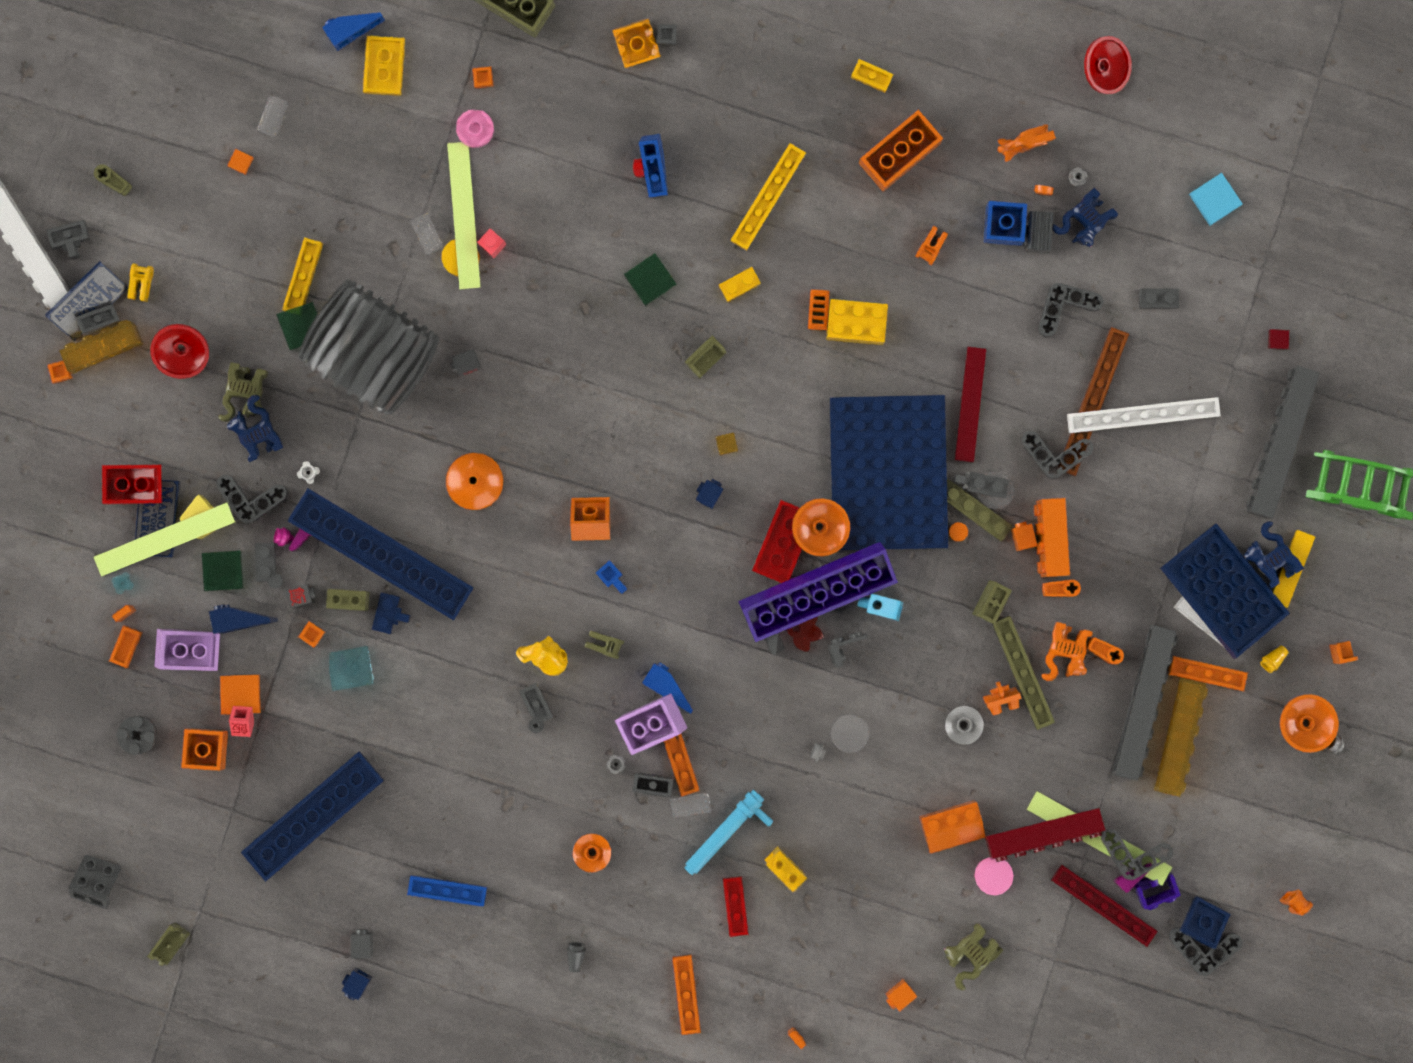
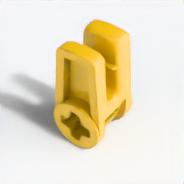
M135 263L131 265L128 299H136L139 282L141 281L139 299L143 302H148L154 274L153 266L142 267Z

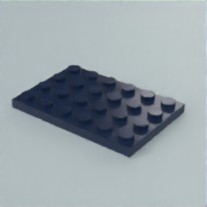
M1217 523L1160 568L1233 659L1238 658L1290 614Z

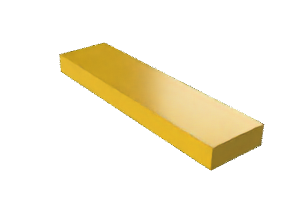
M304 237L282 308L283 311L302 316L323 247L322 242Z
M1296 530L1289 549L1304 567L1315 536ZM1281 567L1278 574L1280 584L1273 587L1272 592L1285 608H1288L1302 570L1287 578L1285 576V569Z

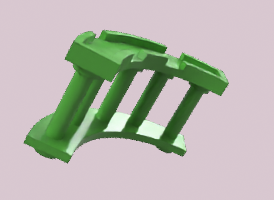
M1323 450V453L1315 452L1314 456L1323 459L1318 487H1315V491L1307 490V498L1333 504H1340V501H1342V503L1352 505L1355 508L1377 510L1380 514L1392 518L1412 520L1413 513L1406 510L1405 504L1410 480L1413 478V469H1401L1377 462L1334 455L1335 452ZM1331 461L1345 463L1340 489L1336 494L1328 493L1327 489H1325ZM1353 464L1367 467L1362 494L1359 495V498L1348 496L1349 493H1347ZM1375 469L1388 472L1383 497L1379 503L1371 501V497H1369ZM1395 475L1403 477L1398 503L1394 507L1391 506L1390 498Z

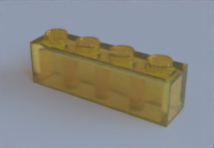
M123 320L118 322L114 328L110 329V327L100 330V334L85 336L81 342L76 344L75 342L66 344L64 349L59 350L67 371L72 374L143 345L136 324L132 321Z

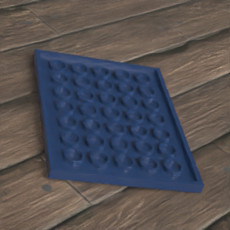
M945 395L830 397L832 501L838 503L846 511L850 521L849 537L840 550H862L878 542H881L886 550L948 548Z

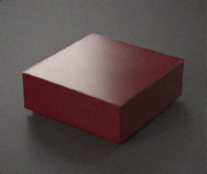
M1270 329L1268 349L1288 350L1290 330Z

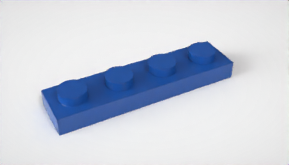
M411 875L407 895L484 907L487 887Z

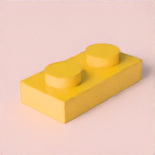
M859 59L851 78L886 93L894 74Z
M750 267L718 286L727 302L761 285V282L754 269Z

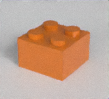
M196 728L184 729L181 768L224 770L228 731Z

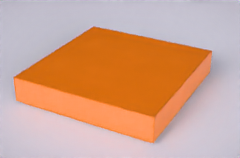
M260 674L220 676L221 715L231 714L233 706L252 707L253 713H261Z

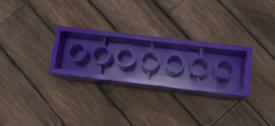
M878 542L738 602L755 642H758L894 585L898 581L886 549L881 542Z

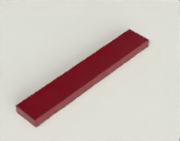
M967 347L954 461L974 463L987 350L985 348Z
M1062 864L1052 877L1051 881L1144 946L1148 947L1157 934V930Z

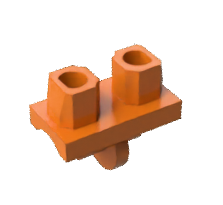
M1000 682L995 683L996 688L990 690V695L983 696L984 703L992 715L1002 712V704L1007 703L1009 710L1019 708V699H1021V695L1016 687L1002 686Z

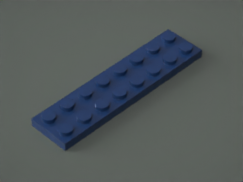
M359 751L241 851V854L266 882L385 780Z

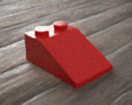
M102 465V504L162 503V465Z

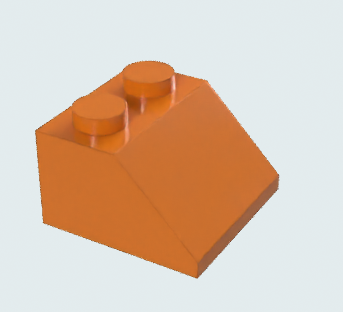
M610 497L571 498L570 527L572 541L610 540Z

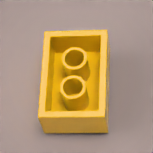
M831 299L829 302L826 340L883 345L885 343L888 304Z

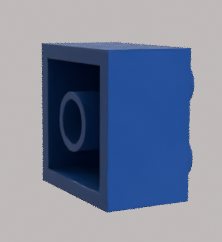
M989 201L986 205L983 243L1022 246L1025 242L1027 204Z

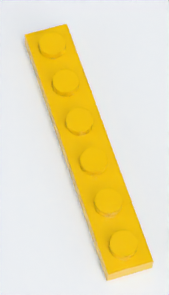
M789 143L731 238V242L746 251L748 250L806 155V152Z

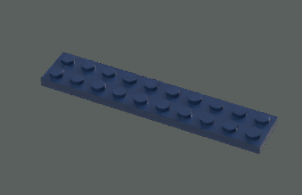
M307 488L287 520L452 620H455L474 588Z

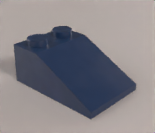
M230 604L214 606V610L209 611L213 634H224L278 622L276 617L230 607Z

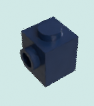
M714 479L711 481L706 480L705 483L701 482L696 490L699 494L695 500L712 510L724 490L721 488L722 484Z
M355 968L351 975L347 974L341 983L344 985L341 991L345 993L344 995L348 999L359 1000L370 983L372 976Z

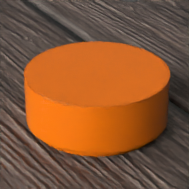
M1035 185L1034 192L1036 194L1053 195V187Z
M960 522L952 524L948 530L949 537L956 542L963 541L968 536L967 526Z

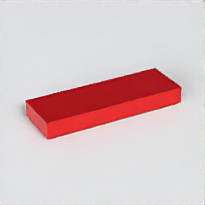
M742 876L723 878L729 936L749 935Z

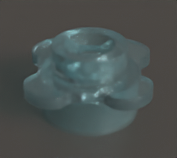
M123 572L122 575L112 578L111 582L117 594H123L125 590L133 589L134 584L129 579V573Z

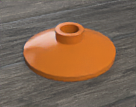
M592 833L580 837L573 848V859L576 865L583 871L591 873L604 869L611 859V847L608 841L601 835ZM590 849H595L596 854L594 856L589 854Z

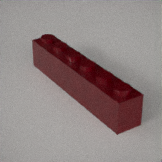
M1096 808L985 837L990 859H996V862L1008 860L1007 856L1014 854L1015 858L1027 855L1026 851L1029 850L1037 853L1044 851L1045 846L1052 845L1053 848L1064 846L1063 842L1071 840V843L1083 841L1082 837L1090 836V839L1102 836L1101 832L1106 830L1100 809Z

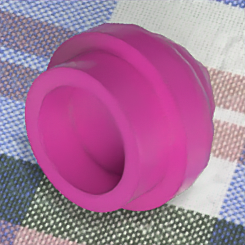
M285 527L277 528L273 542L277 543L278 546H284L292 542L294 537Z

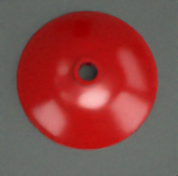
M1103 36L1092 42L1085 55L1084 71L1087 81L1095 91L1107 95L1117 93L1124 88L1130 78L1132 67L1130 53L1120 39L1113 36Z
M172 324L162 328L155 334L151 342L150 354L153 363L162 373L172 378L186 379L199 374L205 368L209 359V346L205 337L195 328L184 324ZM182 344L185 348L181 349L178 345Z

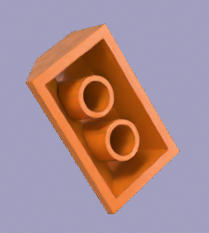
M975 800L919 816L930 854L985 838L982 817Z

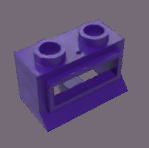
M1171 872L1165 882H1168L1170 889L1145 898L1142 891L1158 886L1157 879L1153 881L1145 878L1134 886L1139 902L1145 910H1153L1159 904L1164 902L1171 903L1181 896L1174 875Z

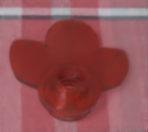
M818 616L798 624L800 629L797 632H794L792 627L786 629L787 633L793 637L794 645L798 649L808 652L810 641H817L824 637L821 629L815 625Z

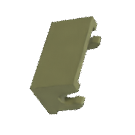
M712 335L685 361V365L700 379L727 352Z
M989 580L972 614L995 625L1012 590Z
M174 922L167 928L147 957L151 960L156 959L159 961L158 965L160 966L168 965L191 933Z

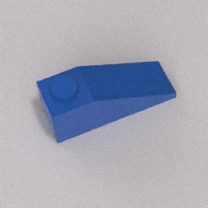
M380 12L342 16L329 19L322 28L336 50L339 51L384 22L385 19Z
M661 134L642 136L639 141L648 195L649 197L668 195Z
M661 662L658 665L654 663L642 683L663 697L671 694L676 705L691 714L693 709L672 674L668 672L669 667Z

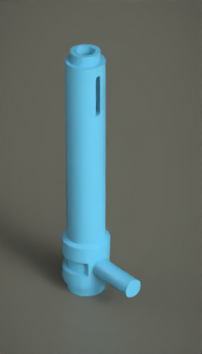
M755 790L748 792L743 801L740 800L736 805L737 808L685 863L686 866L684 868L691 875L697 874L737 829L754 814L767 826L773 823V820L760 809L764 799Z

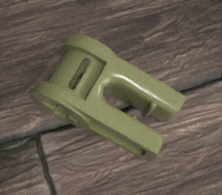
M103 164L95 168L94 176L102 184L123 196L130 192L132 185L111 168ZM102 173H107V177L102 176Z
M590 630L589 636L596 638V640L604 641L606 646L602 647L594 642H586L584 647L619 659L618 653L625 641Z

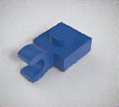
M610 560L596 572L608 588L613 584L621 594L627 590L619 580L622 573Z

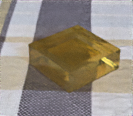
M734 432L715 437L719 456L738 452Z

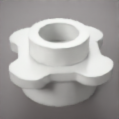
M306 461L302 464L303 466L300 468V471L297 472V477L305 479L308 484L314 483L315 476L320 473V469L310 465V462Z

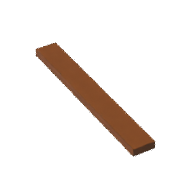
M1113 327L1110 328L1078 413L1101 410L1129 333ZM1093 431L1070 433L1064 451L1082 439L1090 440ZM1081 444V449L1078 452L1076 449L1072 450L1077 454L1078 459L1081 458L1079 453L1085 451L1087 445ZM1067 454L1063 460L1066 464H1072L1075 458L1073 455ZM1060 462L1058 468L1066 469ZM1081 462L1066 473L1076 476Z

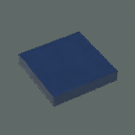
M1195 896L1180 932L1212 949H1216L1231 914Z

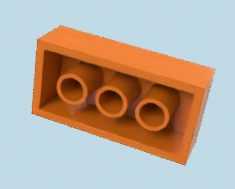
M917 110L862 156L859 160V165L884 192L938 147L943 137L925 116Z
M1066 498L1038 500L1036 505H1034V516H1037L1038 524H1035V535H1038L1039 539L1038 546H1036V554L1040 556V562H1037V572L1041 574V578L1070 576Z

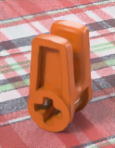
M934 225L915 255L916 258L920 257L929 262L928 264L931 266L948 236V233L943 232L940 238L937 239L936 245L931 246L930 242L936 236L938 230Z
M1073 579L1042 584V593L1045 597H1074L1081 591L1079 582ZM1070 583L1072 586H1075V590H1072V594L1070 590L1066 589L1067 586H1070Z
M1094 637L1087 643L1086 649L1109 664H1119L1124 659V653L1120 648ZM1116 651V656H1118V658L1111 660L1112 656L1110 655V653H1114Z
M1300 890L1288 891L1279 900L1282 904L1290 906L1288 910L1291 914L1300 916L1305 915L1313 907V903L1307 901L1302 896Z

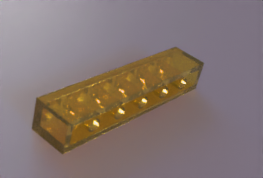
M1184 678L1179 680L1154 787L1155 791L1181 797V793L1185 791L1186 782H1184L1185 775H1188L1190 771V763L1188 762L1195 749L1193 744L1194 737H1197L1199 732L1197 723L1198 719L1202 717L1204 710L1201 706L1203 699L1205 700L1208 694L1207 684Z

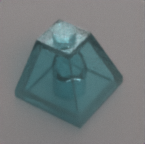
M368 646L329 653V674L332 691L374 684Z

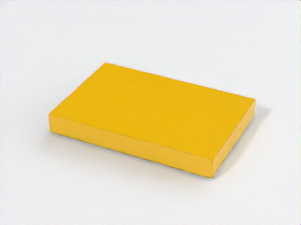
M366 37L363 93L402 95L405 38Z

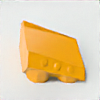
M649 19L612 30L625 68L660 57Z

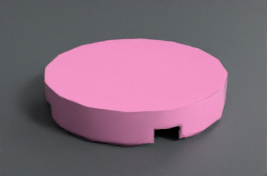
M468 110L458 118L456 133L460 141L466 146L479 148L488 144L492 139L494 124L490 116L484 111Z
M988 857L979 862L975 868L974 877L980 890L995 896L1003 894L1010 888L1014 875L1007 861L996 862V859L991 860Z

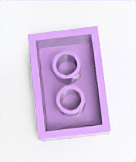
M671 694L623 714L615 720L631 755L675 737L687 729L685 721Z

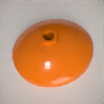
M468 453L457 458L449 467L446 475L447 491L457 505L469 510H481L489 507L499 498L503 489V474L498 464L489 456L481 453ZM472 477L477 479L475 484L470 483Z
M819 498L808 501L795 514L792 524L793 536L799 547L811 555H832L845 545L849 537V517L846 511L832 500ZM818 523H821L823 526L821 530L816 529Z
M1306 694L1293 698L1286 704L1280 716V730L1283 738L1291 747L1302 752L1313 753L1325 749L1333 742L1338 732L1339 721L1334 707L1326 699L1317 695ZM1305 719L1308 721L1307 726L1303 725Z

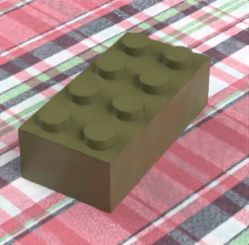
M474 0L534 38L537 37L555 8L554 0Z

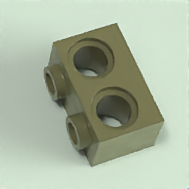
M327 589L326 608L368 611L370 592Z

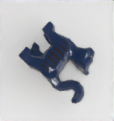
M1093 188L1082 198L1079 204L1064 214L1063 227L1060 228L1053 224L1052 230L1058 235L1066 234L1071 227L1070 219L1074 217L1085 229L1079 231L1072 242L1092 247L1095 235L1104 228L1108 220H1114L1119 214L1113 208L1103 214H1099L1094 207H1099L1104 202L1098 199L1101 194Z
M259 395L251 396L247 401V407L252 413L261 415V421L247 427L245 417L241 411H238V415L233 417L227 424L228 430L238 435L240 443L249 452V462L258 459L259 449L257 444L263 441L267 444V452L272 450L275 452L284 447L280 436L273 429L269 413L264 408L255 406V402L260 399Z
M1267 521L1261 527L1262 536L1267 540L1276 541L1277 547L1267 555H1264L1262 547L1257 541H1254L1244 554V558L1254 562L1259 571L1270 580L1269 587L1272 589L1280 584L1276 574L1277 569L1283 567L1286 571L1285 576L1290 578L1295 573L1303 570L1304 567L1299 559L1292 554L1284 538L1280 534L1269 532L1273 522Z

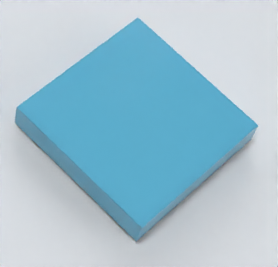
M1222 173L1189 194L1209 226L1242 205V202Z

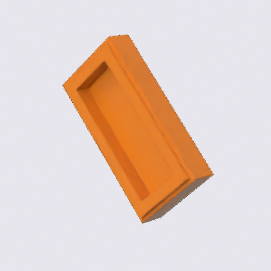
M123 625L109 662L128 668L143 632Z

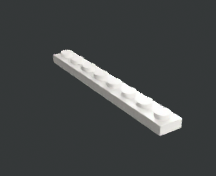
M1219 397L1072 413L1067 414L1069 433L1211 418L1221 415Z

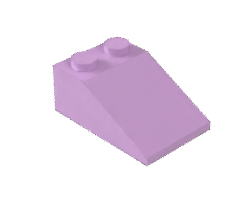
M157 629L155 667L167 670L218 671L220 634L206 631Z

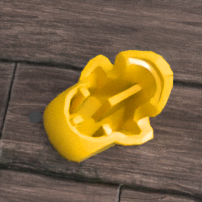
M547 636L543 641L528 646H521L516 651V655L521 662L526 663L531 660L535 666L539 667L543 673L549 676L560 675L565 671L568 664L566 652L550 636Z

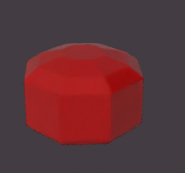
M642 158L634 159L633 172L637 178L645 177Z

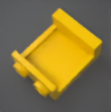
M778 846L764 859L767 862L766 866L792 892L807 879L805 873Z

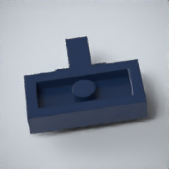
M381 592L372 630L391 634L394 624L398 625L399 621L409 623L411 615L401 613L402 608L398 607L401 597Z

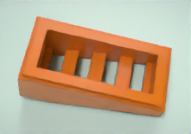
M810 290L808 329L827 331L830 291ZM814 296L825 297V300H814ZM813 304L824 305V308H815ZM813 312L824 313V316L813 315ZM812 320H823V324L812 323Z

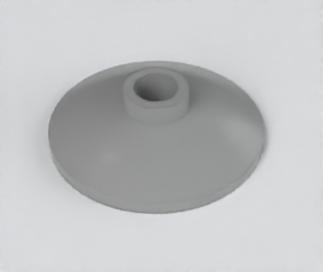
M969 706L954 708L947 715L945 721L947 735L958 744L966 745L975 742L981 736L984 728L980 713ZM962 721L967 723L964 729L960 727Z

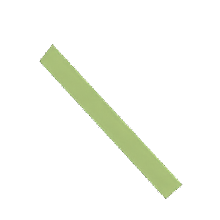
M462 142L447 143L459 289L480 288L469 147Z
M225 503L94 557L100 575L104 576L235 523L228 503Z
M1036 791L1027 808L1028 811L1046 821L1077 814ZM1106 833L1105 840H1110L1113 845L1109 847L1111 850L1121 845L1119 841L1116 844L1113 841L1114 834ZM1090 836L1082 837L1083 842L1110 856L1101 841V836L1090 839ZM1122 839L1133 859L1145 853V851ZM1117 849L1114 854L1118 860H1123L1126 856L1125 851L1122 849ZM1145 856L1142 858V865L1147 863L1153 864V861L1149 856ZM1128 858L1123 864L1128 866L1127 863L1131 862ZM1162 863L1150 870L1145 876L1153 881L1157 879L1158 883L1163 885L1172 867Z

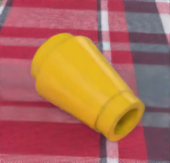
M1280 645L1262 657L1260 664L1269 673L1277 671L1289 652L1284 646Z

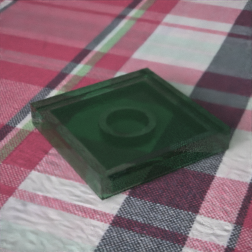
M656 253L624 274L645 306L677 285Z
M313 301L276 314L289 350L302 346L305 336L318 314Z
M241 550L202 553L204 591L244 589Z

